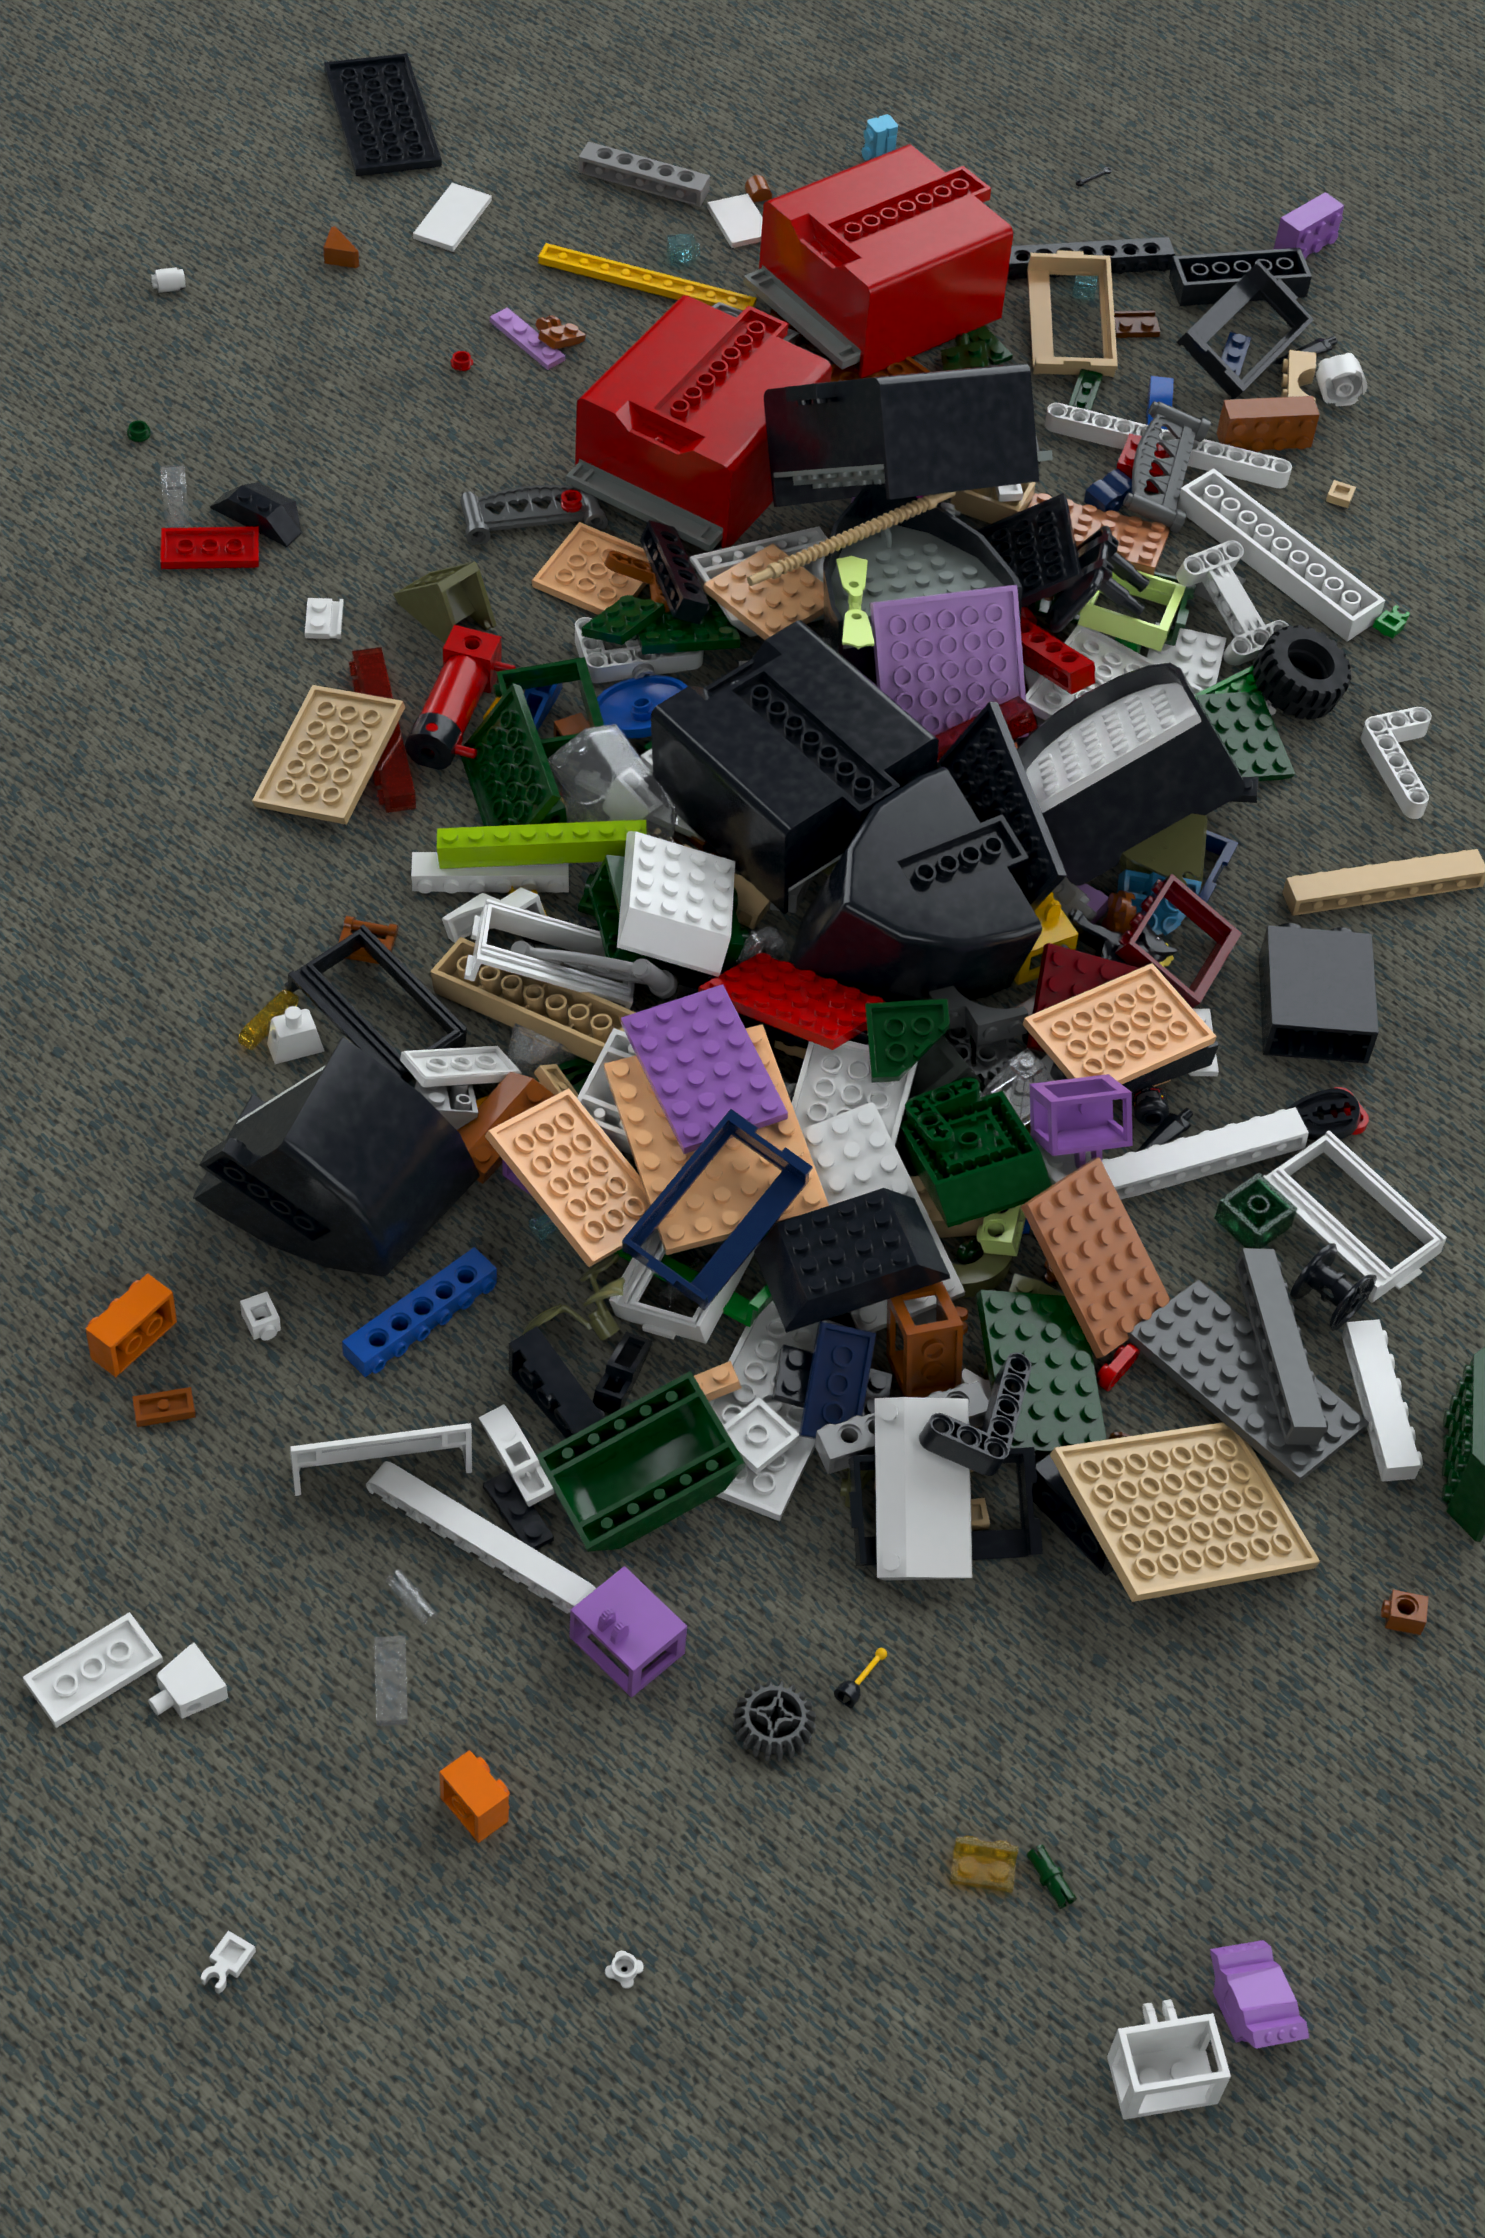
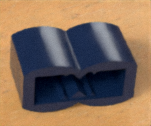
M1115 469L1086 489L1084 502L1087 505L1095 506L1103 512L1109 510L1118 512L1121 506H1123L1128 492L1133 494L1132 479L1121 470Z

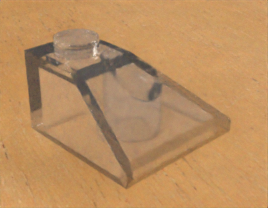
M515 1023L508 1058L515 1063V1066L521 1072L528 1074L530 1070L534 1072L540 1065H560L574 1059L575 1055L563 1044Z
M1027 1048L1005 1063L984 1089L983 1094L986 1096L1003 1090L1019 1118L1026 1125L1030 1122L1029 1084L1052 1080L1046 1066Z

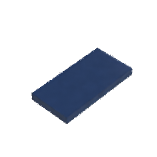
M822 1321L818 1323L799 1431L800 1437L815 1440L817 1430H820L823 1426L828 1424L836 1425L846 1422L854 1416L863 1415L876 1333ZM844 1440L846 1443H853L850 1440Z

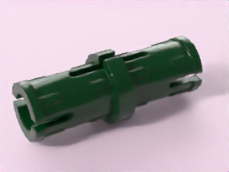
M1044 1845L1036 1846L1037 1853L1034 1848L1031 1849L1026 1856L1039 1873L1040 1883L1043 1887L1047 1886L1059 1909L1067 1906L1065 1904L1066 1900L1069 1904L1074 1903L1077 1897L1072 1893L1062 1877L1064 1874L1062 1869L1055 1866Z

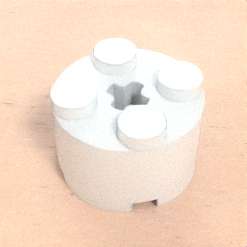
M1352 353L1336 355L1320 361L1316 380L1323 400L1327 404L1335 403L1336 406L1353 405L1358 401V397L1362 393L1363 395L1365 394L1367 381L1359 361Z

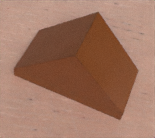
M335 226L331 227L324 245V263L350 268L359 267V251Z

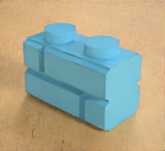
M886 114L867 121V128L863 133L865 147L862 148V156L865 161L895 150L898 124L890 115Z

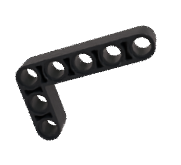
M1011 1353L996 1375L981 1430L946 1414L935 1413L930 1417L919 1435V1442L922 1447L982 1475L993 1476L996 1474L1007 1458L1011 1448L1031 1372L1030 1360L1021 1353Z

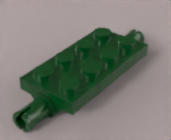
M962 333L963 340H961L960 334L956 336V347L941 350L943 371L989 366L985 340L970 343V337L967 333Z

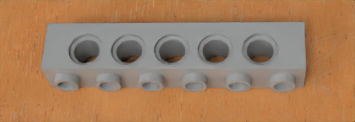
M589 141L579 155L578 173L699 207L709 193L710 175Z
M979 1381L970 1384L962 1383L954 1389L944 1392L936 1391L925 1397L969 1399V1425L977 1426L978 1428L983 1426L989 1401ZM875 1412L866 1416H854L848 1421L836 1425L828 1424L817 1430L815 1448L827 1474L850 1468L848 1459L852 1456L875 1455V1435L871 1433L875 1432ZM844 1440H850L853 1443H846Z

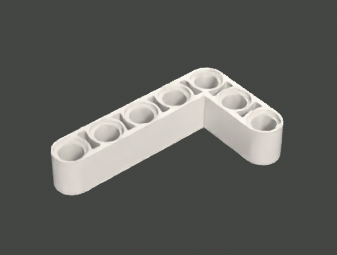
M582 617L575 622L576 648L579 657H585L592 683L634 678L632 675L633 669L643 663L651 664L656 675L694 670L703 664L704 650L642 655L640 646L605 650L601 640L583 637L581 627L590 622L592 618Z
M1414 707L1371 716L1365 721L1361 735L1364 747L1403 814L1411 819H1418L1424 815L1429 795L1400 747L1399 742L1421 738L1426 735L1432 715L1429 710L1423 707Z

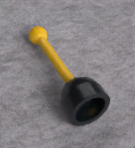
M878 1648L873 1660L855 1681H844L834 1691L835 1698L843 1703V1698L846 1695L850 1700L843 1704L849 1708L854 1707L861 1696L859 1685L876 1664L887 1657V1651L884 1648Z

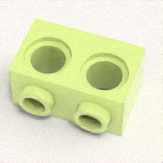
M1022 1205L1010 1208L1003 1213L997 1212L984 1217L983 1225H979L977 1230V1241L981 1243L984 1253L1017 1256L1026 1220L1020 1207Z

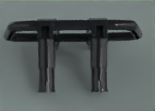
M1101 527L1077 546L1083 582L1073 588H1067L1053 595V601L1047 611L1045 620L1050 624V630L1053 633L1062 631L1097 591L1101 592L1117 606L1120 605L1134 618H1137L1143 612L1145 605L1132 597L1127 589L1112 578V574L1114 573L1120 579L1126 580L1139 592H1142L1148 586L1150 580L1139 573L1133 564L1117 552L1119 541L1112 535L1110 527Z

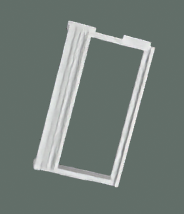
M486 899L481 916L475 915L470 939L475 940L473 956L468 955L464 979L475 981L480 965L484 964L577 992H590L606 1000L619 1003L622 1007L630 1010L633 1003V982L623 981L622 984L486 944L489 927L574 952L606 957L599 931Z
M1329 1130L1320 1139L1266 1176H1262L1259 1179L1258 1185L1251 1189L1258 1197L1270 1191L1327 1245L1335 1243L1337 1255L1362 1278L1370 1274L1376 1275V1284L1368 1298L1371 1303L1393 1287L1400 1290L1422 1273L1419 1268L1441 1253L1447 1238ZM1324 1152L1425 1245L1393 1269H1390L1293 1180L1290 1175Z
M655 1229L641 1248L661 1262L665 1250L658 1229ZM754 1250L706 1310L698 1306L693 1318L639 1302L654 1272L635 1258L631 1259L622 1276L625 1279L623 1295L610 1297L609 1302L615 1316L643 1325V1331L669 1339H674L675 1335L706 1344L723 1313V1308L729 1302L751 1261Z

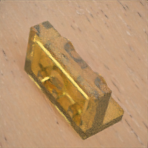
M974 1836L957 1837L953 1848L950 1884L1012 1893L1019 1847L1002 1840L988 1842L981 1841Z

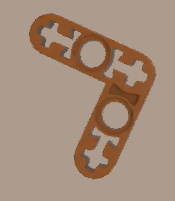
M609 551L604 562L608 569L650 584L651 600L664 604L665 612H671L649 562L618 551Z

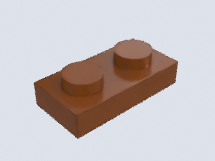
M191 1387L132 1396L137 1427L196 1418Z

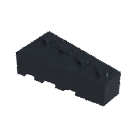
M537 1326L509 1343V1374L566 1439L606 1417L604 1412L595 1406Z

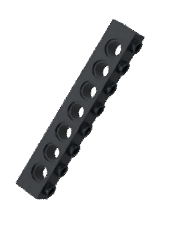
M1169 237L1012 246L1007 279L1028 278L1027 268L1030 253L1056 254L1057 250L1084 251V255L1110 256L1111 273L1123 274L1126 272L1143 273L1145 271L1163 272L1170 270L1175 252ZM1049 274V277H1054V278H1058V277H1060V276H1076V277H1078L1077 275H1050V274Z

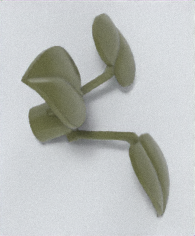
M618 1253L613 1254L593 1265L580 1278L581 1282L590 1278L595 1294L582 1304L585 1307L595 1302L598 1307L588 1314L589 1321L585 1320L567 1305H561L560 1303L536 1315L528 1323L523 1334L563 1312L570 1314L582 1323L587 1330L593 1328L601 1341L615 1334L620 1327L606 1308L603 1299L623 1295L625 1279L624 1277L616 1279L605 1285L601 1290H599L596 1279L600 1272L606 1270L613 1263H617L620 1255Z

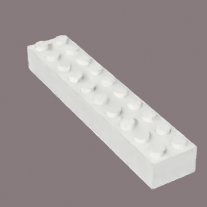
M1214 468L1181 488L1177 508L1185 511L1186 517L1221 544L1231 540L1240 543L1244 549L1241 559L1345 641L1348 642L1372 626L1381 615L1385 599Z

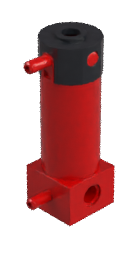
M458 625L453 626L443 647V667L405 742L406 753L418 765L442 770L451 765L455 755L472 759L476 758V749L461 745L464 732L483 692L491 693L493 685L497 680L496 672L516 669L514 665L502 663L501 636Z

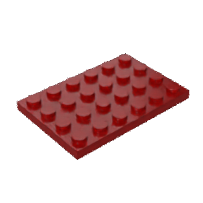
M766 953L756 954L719 975V977H715L699 986L698 992L723 984L738 1013L831 1050L836 1049L867 1030L865 1003L885 1002L882 998L869 996L860 992L857 988L838 984L834 979H825L815 975L813 971L799 970L792 963L776 960Z

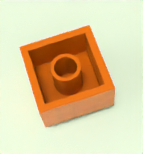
M469 1750L439 1771L440 1798L478 1843L509 1821V1790L500 1779L496 1781L493 1778L488 1764L482 1757L476 1758Z

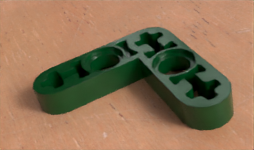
M971 1077L962 1078L915 1096L906 1102L907 1119L931 1149L937 1152H944L953 1148L955 1145L953 1129L941 1115L977 1101L981 1096L979 1082ZM926 1123H935L933 1125H924Z

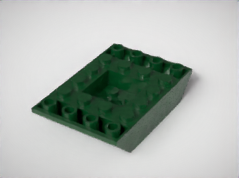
M1003 1090L980 1097L971 1104L941 1115L954 1132L955 1145L948 1151H934L909 1120L901 1122L897 1139L948 1228L1025 1204L1052 1186L1041 1151ZM926 1123L924 1125H933L935 1123Z

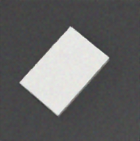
M748 194L707 202L708 210L731 248L761 242L763 217Z

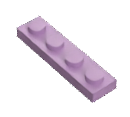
M505 308L490 316V322L547 370L565 361V355L558 349L553 350L539 340V333L509 308Z

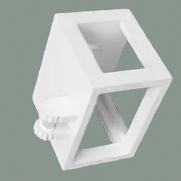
M1170 1999L1164 2000L1162 2003L1165 2021L1158 2022L1152 2003L1143 2004V2014L1146 2024L1117 2030L1107 2059L1123 2120L1219 2103L1231 2075L1213 2013L1177 2019L1173 2002ZM1210 2040L1219 2069L1218 2072L1214 2073L1211 2072L1206 2053Z

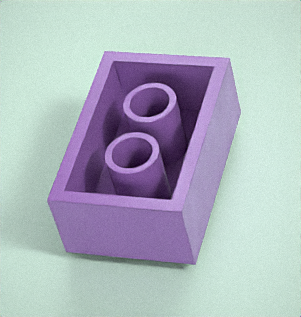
M1325 192L1281 217L1274 249L1301 248L1306 259L1309 254L1319 252L1328 243L1333 244L1338 238L1344 205Z

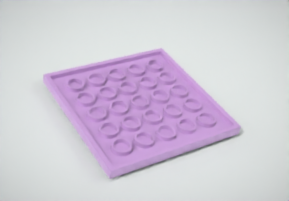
M1017 585L870 603L877 687L939 740L938 749L951 747L989 701L998 702L1012 739L1029 735Z

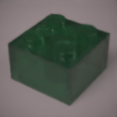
M1257 1173L1219 1200L1214 1219L1245 1248L1261 1249L1292 1227L1298 1208L1264 1176Z

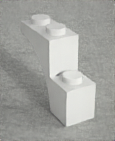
M520 887L501 900L481 893L444 916L442 921L448 938L456 943L460 937L465 938L471 935L475 915L481 916L486 899L545 915L539 895Z

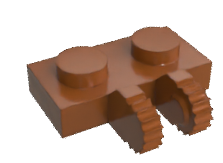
M553 315L546 318H538L536 321V327L540 331L538 339L553 350L580 344L585 341L586 334L580 331L576 325L571 323L561 325L560 319Z

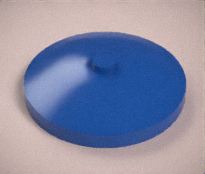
M647 675L638 679L630 678L612 685L597 697L606 733L619 738L651 736V713L653 709L688 686L678 679L661 675Z

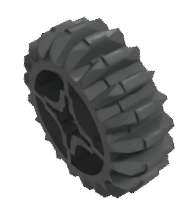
M769 1679L764 1688L757 1682L754 1691L747 1688L744 1694L745 1698L740 1697L738 1699L737 1708L734 1709L733 1713L735 1719L733 1721V1729L737 1731V1741H744L743 1748L745 1751L754 1747V1758L759 1756L761 1752H764L766 1762L770 1760L771 1754H776L778 1762L782 1761L783 1753L792 1759L795 1751L802 1753L805 1744L809 1745L811 1742V1734L815 1732L816 1728L814 1723L816 1714L815 1711H811V1701H804L806 1696L804 1691L795 1693L796 1687L794 1684L787 1689L784 1688L783 1680L779 1682L778 1686H773ZM766 1703H772L767 1707H759ZM783 1705L789 1707L794 1713L786 1711ZM775 1711H777L778 1720L775 1722L774 1729H772V1718H774ZM752 1724H755V1727L764 1730L766 1736L758 1732ZM782 1733L790 1734L785 1737L777 1738Z

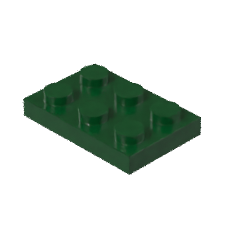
M631 595L622 596L617 602L607 607L605 611L581 627L583 637L623 645L665 613L664 604L650 599L634 598Z

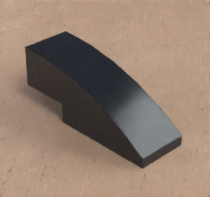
M625 1332L607 1362L605 1373L595 1389L593 1403L597 1408L612 1414L625 1406L648 1356L652 1340Z

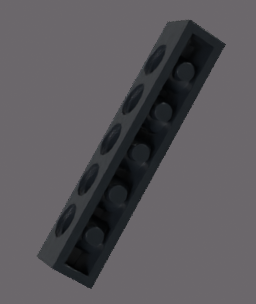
M649 520L640 538V542L671 614L675 619L700 625L703 617L708 614L709 602L678 533L673 526Z

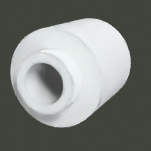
M177 267L155 270V275H151L153 289L157 288L158 293L179 291L180 288L186 287L183 269L177 270Z

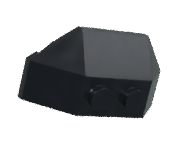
M258 482L241 485L225 492L210 506L211 509L246 527H259L260 534L285 547H288L301 535L296 501Z

